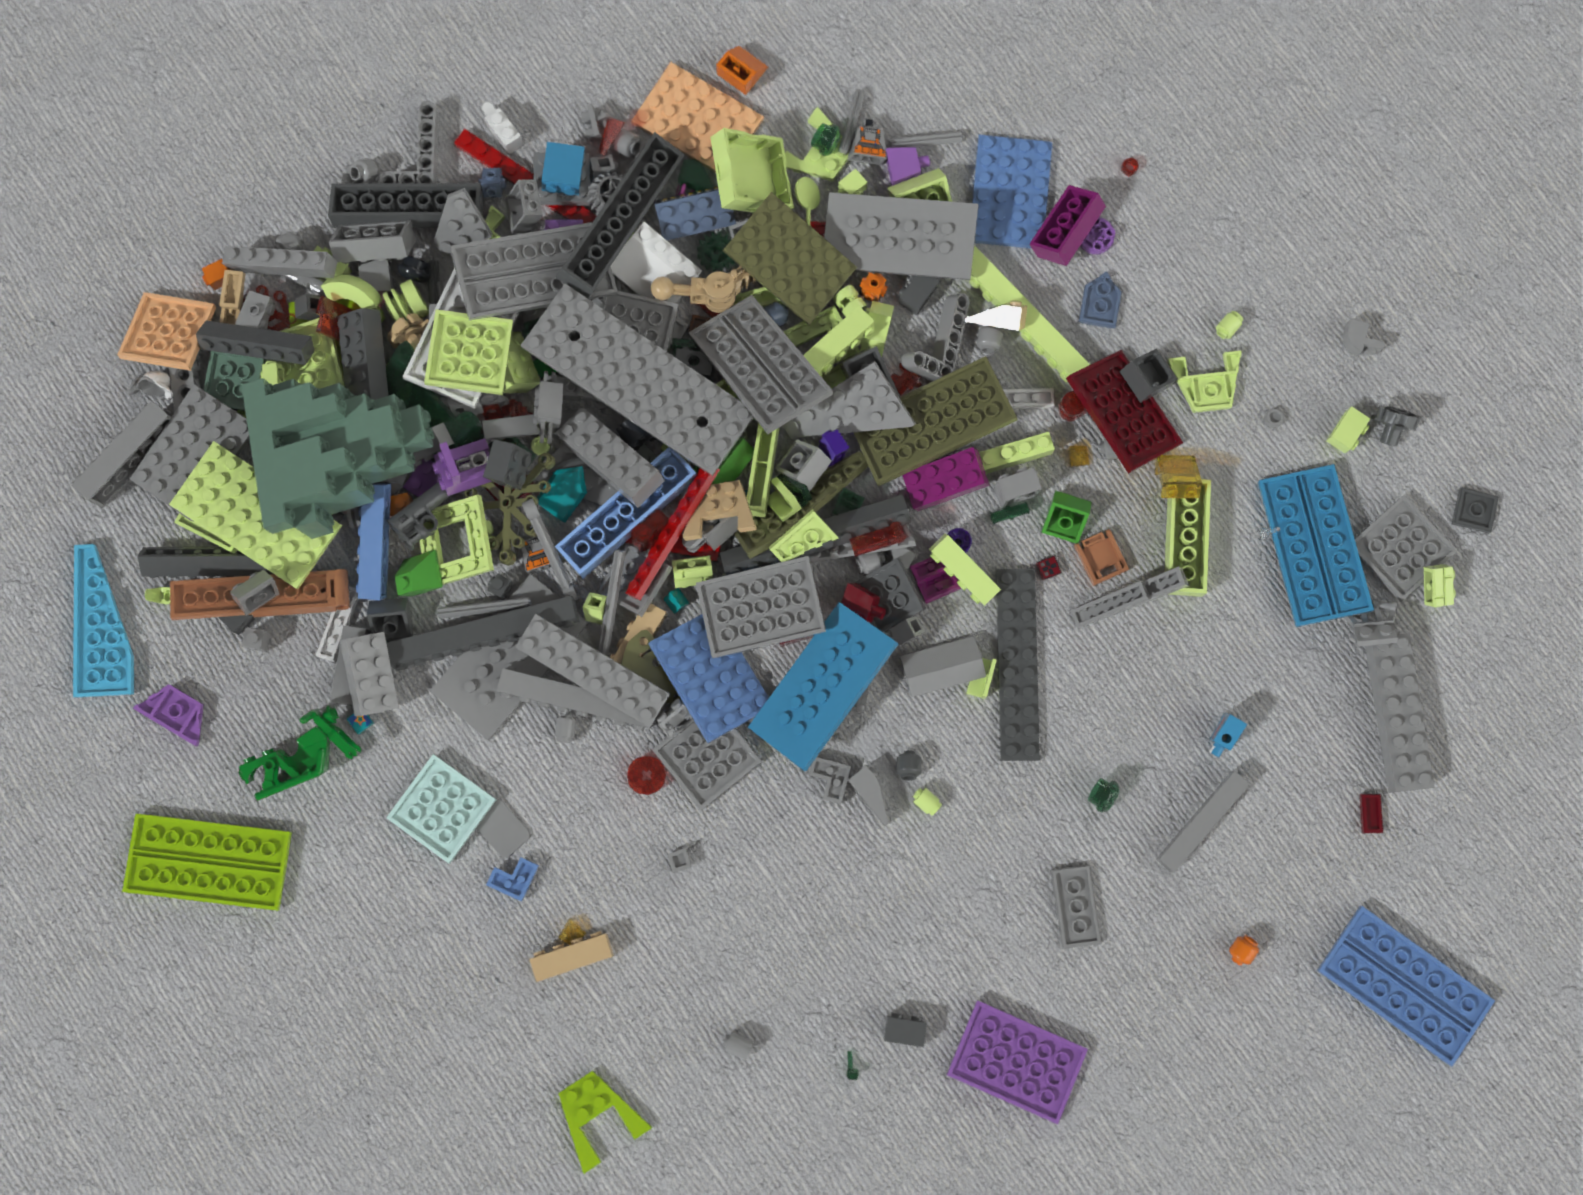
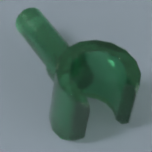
M847 1051V1078L857 1080L859 1069H853L852 1051Z

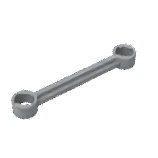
M533 498L523 502V509L531 522L564 596H572L576 602L579 601L577 592L571 583Z

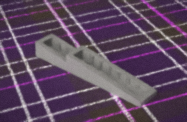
M1178 566L1153 578L1139 581L1071 610L1076 627L1079 629L1186 588L1189 584L1183 569Z

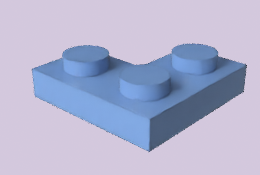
M520 857L513 874L494 867L486 885L522 902L539 865Z

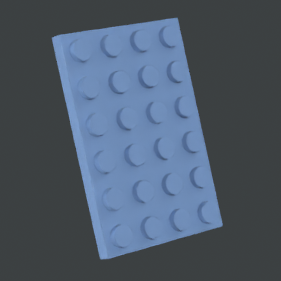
M979 135L972 203L979 204L975 243L1032 249L1029 244L1046 220L1052 142Z
M703 614L649 642L650 648L707 743L753 719L769 699L742 652L712 658Z

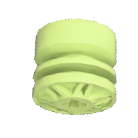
M412 279L400 284L401 294H398L394 288L391 289L394 298H391L387 291L382 293L385 306L395 322L401 317L406 318L408 314L416 313L420 318L429 315V309Z

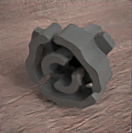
M1379 405L1376 415L1372 414L1371 419L1385 424L1380 442L1390 446L1398 445L1403 430H1416L1421 418L1410 411L1388 405Z

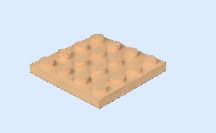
M144 292L119 349L118 357L124 360L191 371L200 349L196 333L205 321L212 320L216 306L214 303Z

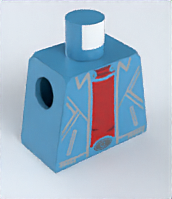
M1224 712L1210 737L1214 744L1209 752L1219 758L1225 748L1231 751L1247 724L1233 715ZM1227 734V739L1222 741V736Z

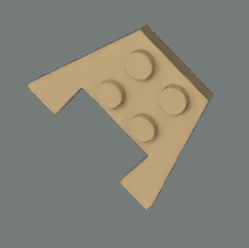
M740 480L710 485L683 533L685 541L702 539L703 521L738 516L737 529L739 532L757 530Z

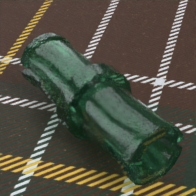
M1027 502L1012 507L1008 505L1005 509L990 512L992 524L1008 519L1010 521L1014 520V517L1029 514L1030 511Z

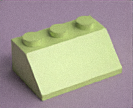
M939 168L888 187L890 197L952 202L946 175Z

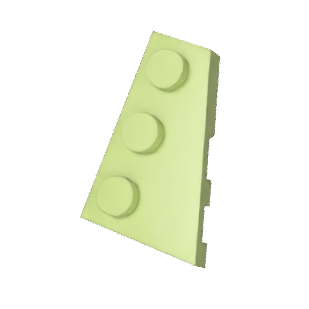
M812 509L776 540L769 549L781 562H785L804 554L805 551L814 547L818 548L825 542L836 540L838 536Z

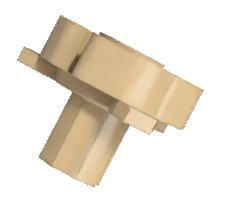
M416 313L408 314L406 316L408 320H405L403 317L399 318L392 325V329L388 333V341L393 348H396L398 351H408L410 355L414 354L429 322L428 319L424 321Z

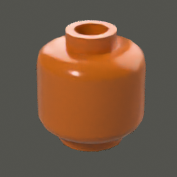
M1244 935V937L1238 936L1229 949L1232 961L1240 966L1242 964L1250 965L1259 953L1258 943L1247 935Z

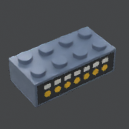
M718 186L654 200L661 235L665 240L736 224L733 210L721 207Z

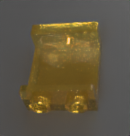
M1162 455L1156 459L1154 473L1159 475L1162 486L1161 498L1200 497L1202 481L1195 455Z

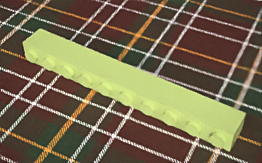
M974 245L971 280L969 282L975 289L978 288L982 292L984 299L988 302L991 301L996 307L1010 303L1011 300L1021 301V305H1027L1025 328L1019 330L1021 336L1026 342H1030L1034 346V350L1039 355H1043L1047 359L1048 365L1056 369L1065 382H1068L1066 378L1070 374L1089 366L1090 364Z

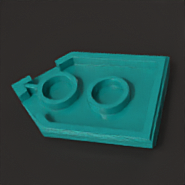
M583 466L556 470L548 481L551 485L550 491L548 493L540 492L537 496L538 504L564 523L567 522L587 494Z

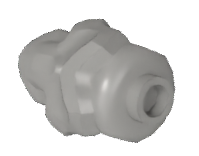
M368 158L356 160L342 174L341 184H371L377 178V166Z

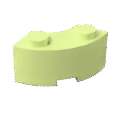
M872 301L871 308L867 307L866 313L875 321L874 332L869 337H864L861 340L860 351L870 346H877L882 357L894 310L893 305Z

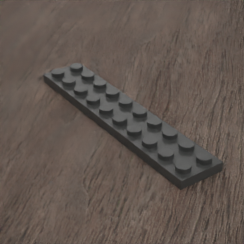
M996 569V585L1001 589L996 594L1000 761H1040L1035 569Z

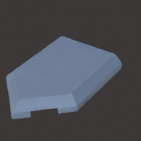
M1107 271L1084 287L1079 322L1082 324L1110 329L1116 328L1122 292L1111 280Z

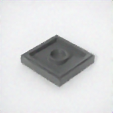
M1464 487L1459 488L1452 525L1487 534L1491 533L1499 496Z

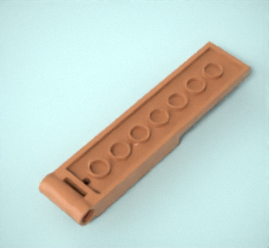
M336 569L310 572L299 589H296L275 574H269L275 580L280 594L249 615L265 617L347 610L350 608L348 571ZM250 576L170 581L171 620L245 615L234 601L230 591H232L235 585L247 581Z

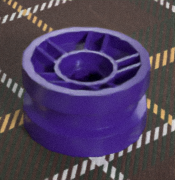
M955 528L948 532L947 535L953 541L958 538L960 539L961 545L959 547L967 553L972 545L971 535L962 528Z

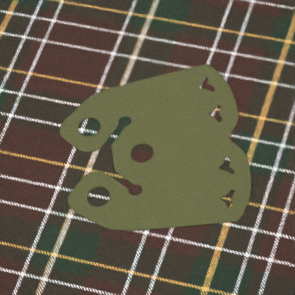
M640 631L628 642L621 665L670 693L665 703H672L676 699L681 700L680 696L674 697L677 691L661 664L657 667L652 664L653 659L656 658L653 651L644 655L643 658L639 656L640 653L650 649L649 642L654 640L649 631ZM642 637L648 639V643L645 646L640 644Z

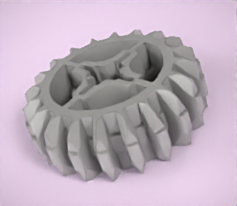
M606 172L604 175L601 173L589 185L587 196L590 198L588 203L593 204L591 210L596 209V215H598L622 180V174L617 177L615 172L611 175L609 172ZM604 186V193L600 194V188Z

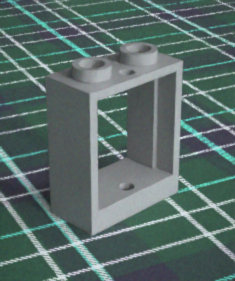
M518 180L505 198L511 233H530L543 216L536 180Z

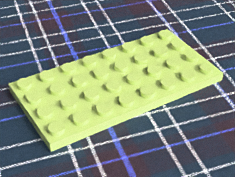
M215 441L212 442L169 504L296 589L300 588L342 527L340 523L334 520V533L311 539L295 527L274 534L265 530L262 523L254 467Z

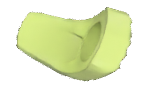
M170 587L146 589L144 594L145 600L160 604H170Z

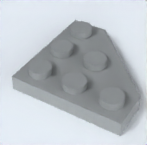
M463 188L448 194L434 238V243L443 256L450 254L451 245L492 238V231L466 189Z

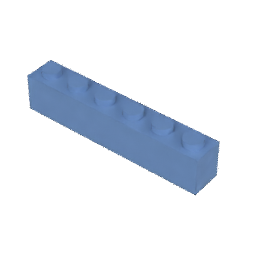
M373 483L372 485L375 489V494L373 495L374 502L359 507L361 524L358 527L360 544L357 548L359 563L357 565L359 580L356 584L358 599L380 601L387 598L390 527L387 520L390 519L391 484Z

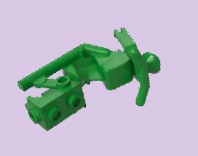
M327 705L323 713L319 709H313L300 718V723L306 724L313 718L317 726L297 738L298 750L293 756H289L284 750L274 751L271 748L262 752L263 756L256 758L254 755L244 759V764L239 766V775L246 784L254 781L255 772L260 766L263 765L265 769L262 790L255 793L257 801L319 777L327 772L329 767L330 740L348 759L358 756L357 751L361 753V747L341 728L335 725L336 719L339 718L335 707L332 708L330 705ZM279 766L292 778L280 782L278 779Z

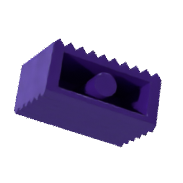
M837 429L834 431L828 430L822 434V439L818 445V448L832 460L828 467L843 460L849 449L847 442H845L843 436H840L841 433Z

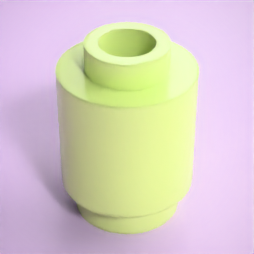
M1236 311L1227 313L1216 326L1217 335L1222 339H1230L1242 326L1243 317Z
M926 787L923 790L919 788L912 796L915 798L913 803L931 816L942 805L939 802L940 799Z

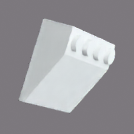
M645 222L641 224L624 245L611 265L612 273L636 294L653 299L656 298L651 293V284L657 277H667L673 284L691 285V277L697 278L702 272L698 266ZM672 295L668 300L663 301L676 303L682 295Z

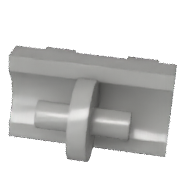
M591 103L587 105L588 110L581 113L583 123L586 125L592 124V127L585 130L586 137L589 140L600 139L605 141L607 140L605 129L609 128L608 123L613 120L612 116L606 114L605 110L594 108Z

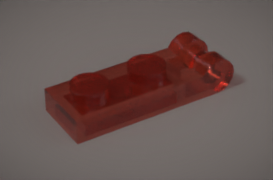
M895 521L889 527L849 539L855 557L904 541L906 535L902 530L901 523Z

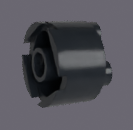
M628 419L620 424L621 429L616 428L620 438L635 451L643 443L649 440L653 442L657 439Z

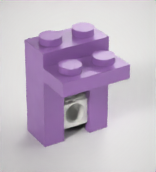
M485 438L451 450L447 442L439 444L440 452L433 455L435 462L432 463L435 474L439 473L441 478L438 480L442 491H446L447 496L492 482L483 477L490 455ZM478 461L484 462L481 465L475 464Z

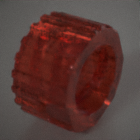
M1131 157L1125 159L1121 166V172L1126 176L1135 175L1139 168L1137 160ZM1131 164L1134 169L1129 170L1126 165Z

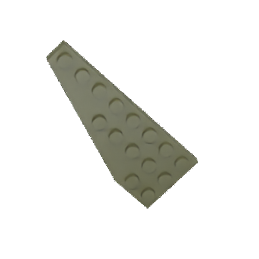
M858 451L828 467L810 491L796 485L790 488L789 491H792V494L795 492L794 496L796 499L801 495L797 500L800 502L799 505L804 500H808L802 504V509L784 522L768 505L766 518L753 516L757 530L739 532L737 530L734 535L749 559L768 550L776 540L812 509L817 512L869 467L864 455Z

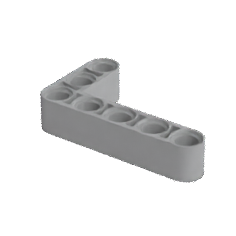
M424 101L419 106L417 171H386L381 174L380 183H387L390 180H393V183H405L408 180H412L411 183H424L427 180H430V183H437L439 114L431 101ZM427 111H433L431 114L426 115ZM427 128H432L430 132H425ZM431 145L430 149L424 150L426 146ZM426 163H431L429 167H424Z
M962 293L946 297L932 356L922 351L904 353L901 357V365L904 369L931 382L955 370L965 319L967 318L970 304L966 294Z

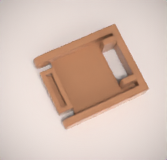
M1110 529L1105 530L1107 539H1105L1103 532H1100L1081 541L1083 549L1079 543L1074 544L1093 586L1129 570ZM1115 565L1117 571L1102 577L1101 570Z

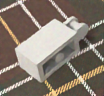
M484 103L482 110L487 126L510 155L524 145L521 135L500 107L495 109L491 103Z

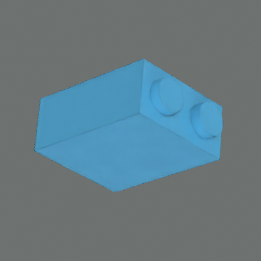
M547 142L542 174V191L564 193L570 196L579 195L584 163L583 146Z

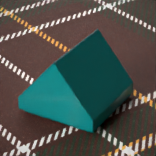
M679 588L670 591L663 599L674 615L690 604Z

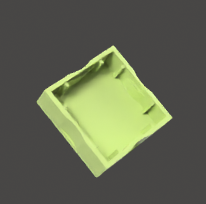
M727 128L721 129L710 137L722 208L754 213L771 192L790 209L794 208L786 170L787 162L783 138L752 135L745 131Z

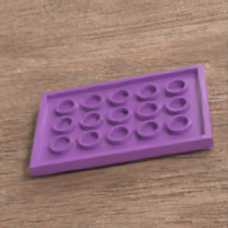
M977 1000L946 1075L1058 1124L1088 1049Z

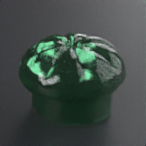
M822 123L816 130L811 140V146L818 149L822 156L831 155L837 148L841 136L839 126L836 124L829 126Z
M1103 778L1099 779L1088 796V802L1094 804L1098 812H1107L1114 805V801L1117 800L1119 795L1118 783L1116 781L1108 782Z

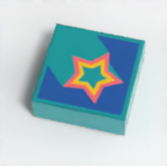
M352 714L347 718V721L358 735L374 724L369 715L354 716Z

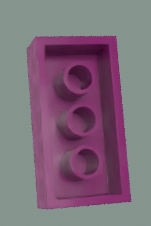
M1068 185L1029 244L1038 258L1064 266L1068 265L1106 207L1099 193Z
M974 447L928 463L902 475L912 507L917 511H922L990 486L979 451Z

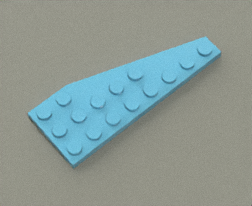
M94 544L74 545L73 697L134 695V655L97 547Z

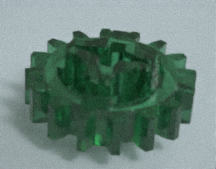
M720 231L718 235L711 232V237L704 235L705 241L700 240L699 244L701 246L697 247V252H699L697 258L701 259V266L706 264V270H709L711 267L713 272H716V269L723 272V267L730 269L729 263L734 264L735 261L722 251L725 248L722 243L727 245L732 239L728 240V234H725L723 237Z

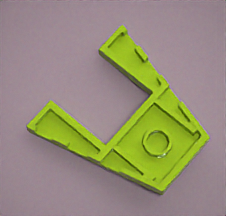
M593 1070L558 1093L584 1174L602 1161L581 1127L611 1106L615 1107L634 1139L652 1129V1126L633 1110L622 1097L617 1095Z

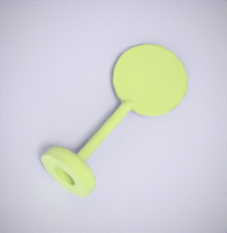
M802 177L796 182L795 195L799 204L806 209V223L810 225L811 210L817 208L820 203V191L817 184L811 178Z

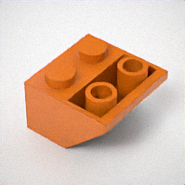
M741 46L728 50L716 64L717 75L745 95L768 69L766 64Z

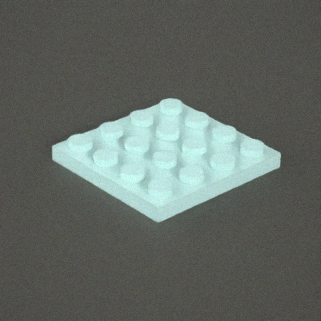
M433 754L386 818L450 864L497 799Z

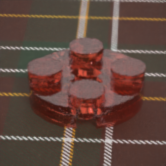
M638 757L628 768V783L639 794H654L665 784V767L655 757ZM650 770V776L652 778L650 780L646 779L644 781L642 779V772H648Z

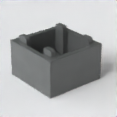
M1157 348L1132 360L1120 371L1140 403L1166 390L1178 380Z

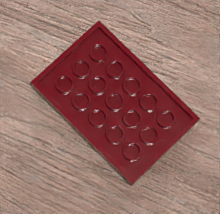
M1119 350L1070 374L1066 380L1129 474L1183 444V441L1153 397L1140 403L1120 373L1130 362L1123 351Z

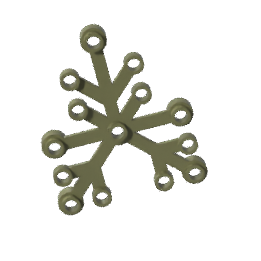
M543 453L539 456L538 464L526 476L521 490L515 489L512 492V488L504 486L503 493L493 481L480 485L483 488H488L498 499V501L487 502L482 499L484 511L500 509L504 512L503 529L495 538H490L489 543L490 549L498 550L503 542V550L499 554V560L507 566L513 565L516 561V554L511 551V543L518 549L525 545L524 538L518 536L511 529L512 514L524 526V531L527 535L537 537L533 528L529 531L531 522L517 507H523L522 503L532 498L537 506L538 498L533 495H528L526 498H518L522 493H548L550 491L551 485L547 481L542 480L538 484H531L543 469L549 470L554 467L555 458L549 453ZM546 484V488L543 490L542 486ZM471 488L465 490L464 494L468 498L478 495V491Z

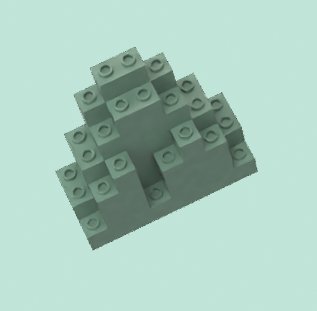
M264 378L241 385L263 528L272 534L294 527L311 539L334 533L332 514L374 502L373 495L375 494V489L372 485L373 483L415 471V457L413 453L433 447L432 439H434V434L429 426L431 421L429 412L420 405L406 409L404 401L400 400L395 394L373 400L365 393L354 396L341 383L318 389L310 382L299 384L295 379L272 385Z

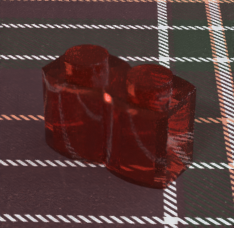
M660 509L655 510L646 518L645 522H641L634 527L631 532L632 544L641 552L648 550L655 540L658 539L659 534L665 529L669 518Z

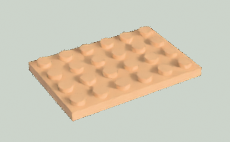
M670 62L631 121L632 124L650 135L656 132L686 156L716 173L710 137L723 128L745 131L754 135L763 122L764 116Z

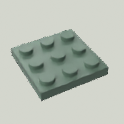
M211 351L204 391L233 410L245 411L241 385L261 379L262 364H265L267 359Z

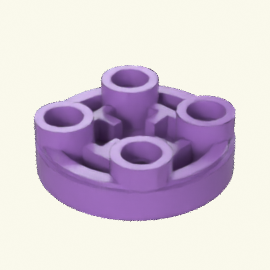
M1099 217L1080 247L1085 252L1094 255L1106 252L1114 242L1115 229L1107 220Z

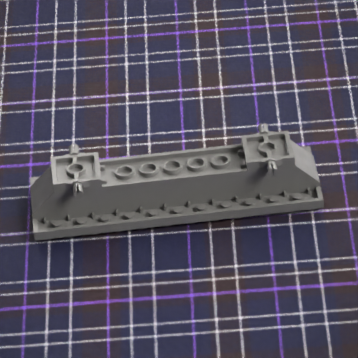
M567 284L563 285L520 345L533 356L711 476L715 474L753 419V415L741 401Z

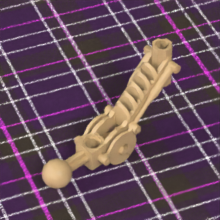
M739 265L737 269L735 267L732 268L730 273L719 271L709 274L707 278L691 277V285L673 284L667 277H657L651 284V293L656 299L661 301L668 300L672 295L690 296V303L705 304L712 312L722 313L733 306L736 295L741 292V289L743 287L745 289L748 288L749 283H755L756 279Z

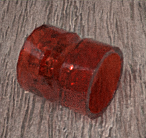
M1074 391L1066 393L1058 407L1059 415L1066 421L1077 420L1085 409Z

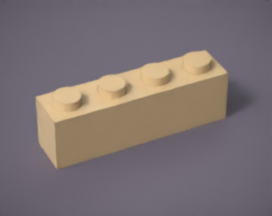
M650 604L642 617L638 615L635 621H630L626 629L628 633L625 638L621 637L617 644V652L615 654L612 653L610 658L621 664L628 642L642 630L649 631L655 637L667 616V612ZM642 637L640 644L642 646L647 645L648 639ZM646 651L644 653H640L639 656L643 658Z
M599 931L590 934L591 939L583 941L581 937L572 940V945L564 947V943L552 947L553 951L545 953V950L533 953L534 958L529 960L536 982L613 957L614 954L607 933L602 935V932Z

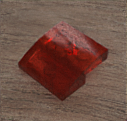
M320 296L316 314L320 316L316 332L340 342L338 316L351 312L353 309Z

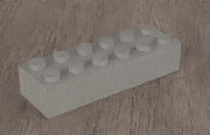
M153 401L144 405L141 413L129 421L128 426L115 436V440L102 450L101 455L97 459L89 463L88 468L83 474H79L75 478L71 486L88 501L103 508L128 482L172 416Z
M583 407L555 433L563 445L637 508L665 481L658 469Z

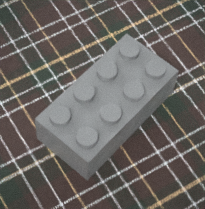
M411 220L338 225L329 241L333 257L337 262L344 264L352 261L367 262L376 259L379 261L390 258L400 260L408 257L416 238Z
M384 632L340 640L354 716H364L399 708Z

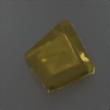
M1069 446L1070 467L1090 464L1087 446Z
M569 918L558 938L568 945H572V940L583 938L586 932Z

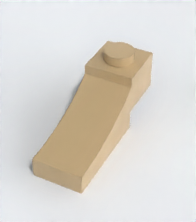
M224 271L219 304L221 307L220 323L236 325L235 323L243 306L246 275L243 271Z

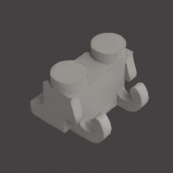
M676 699L672 702L671 708L666 713L664 711L660 712L655 719L671 737L676 726L685 719L693 718L682 701Z

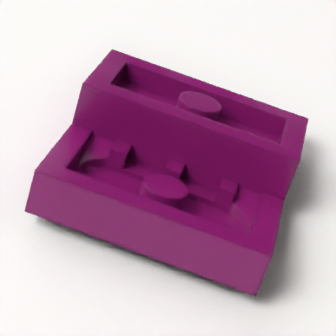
M931 557L910 566L913 577L926 604L961 589L957 584V578L954 575L950 577L943 570L945 565L941 561L937 564Z

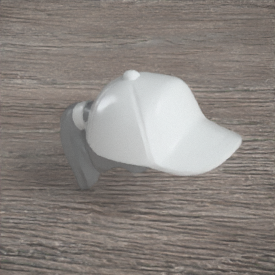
M158 370L139 375L133 380L126 394L133 395L142 391L150 396L165 397L167 400H171L173 392L171 391L170 376Z

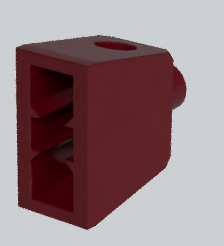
M855 582L847 583L841 602L844 606L869 623H872L874 617L882 620L886 613L885 608L878 606L880 600L878 595Z

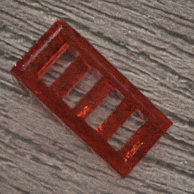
M608 117L598 151L601 155L605 156L623 128L624 121Z

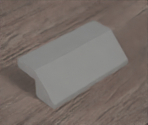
M974 636L899 655L912 697L986 677L983 660Z

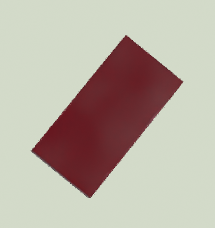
M1359 794L1362 834L1383 833L1381 794Z

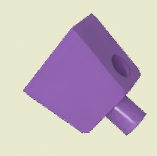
M915 147L886 148V163L891 186L921 175V168L930 166L929 156L918 157Z

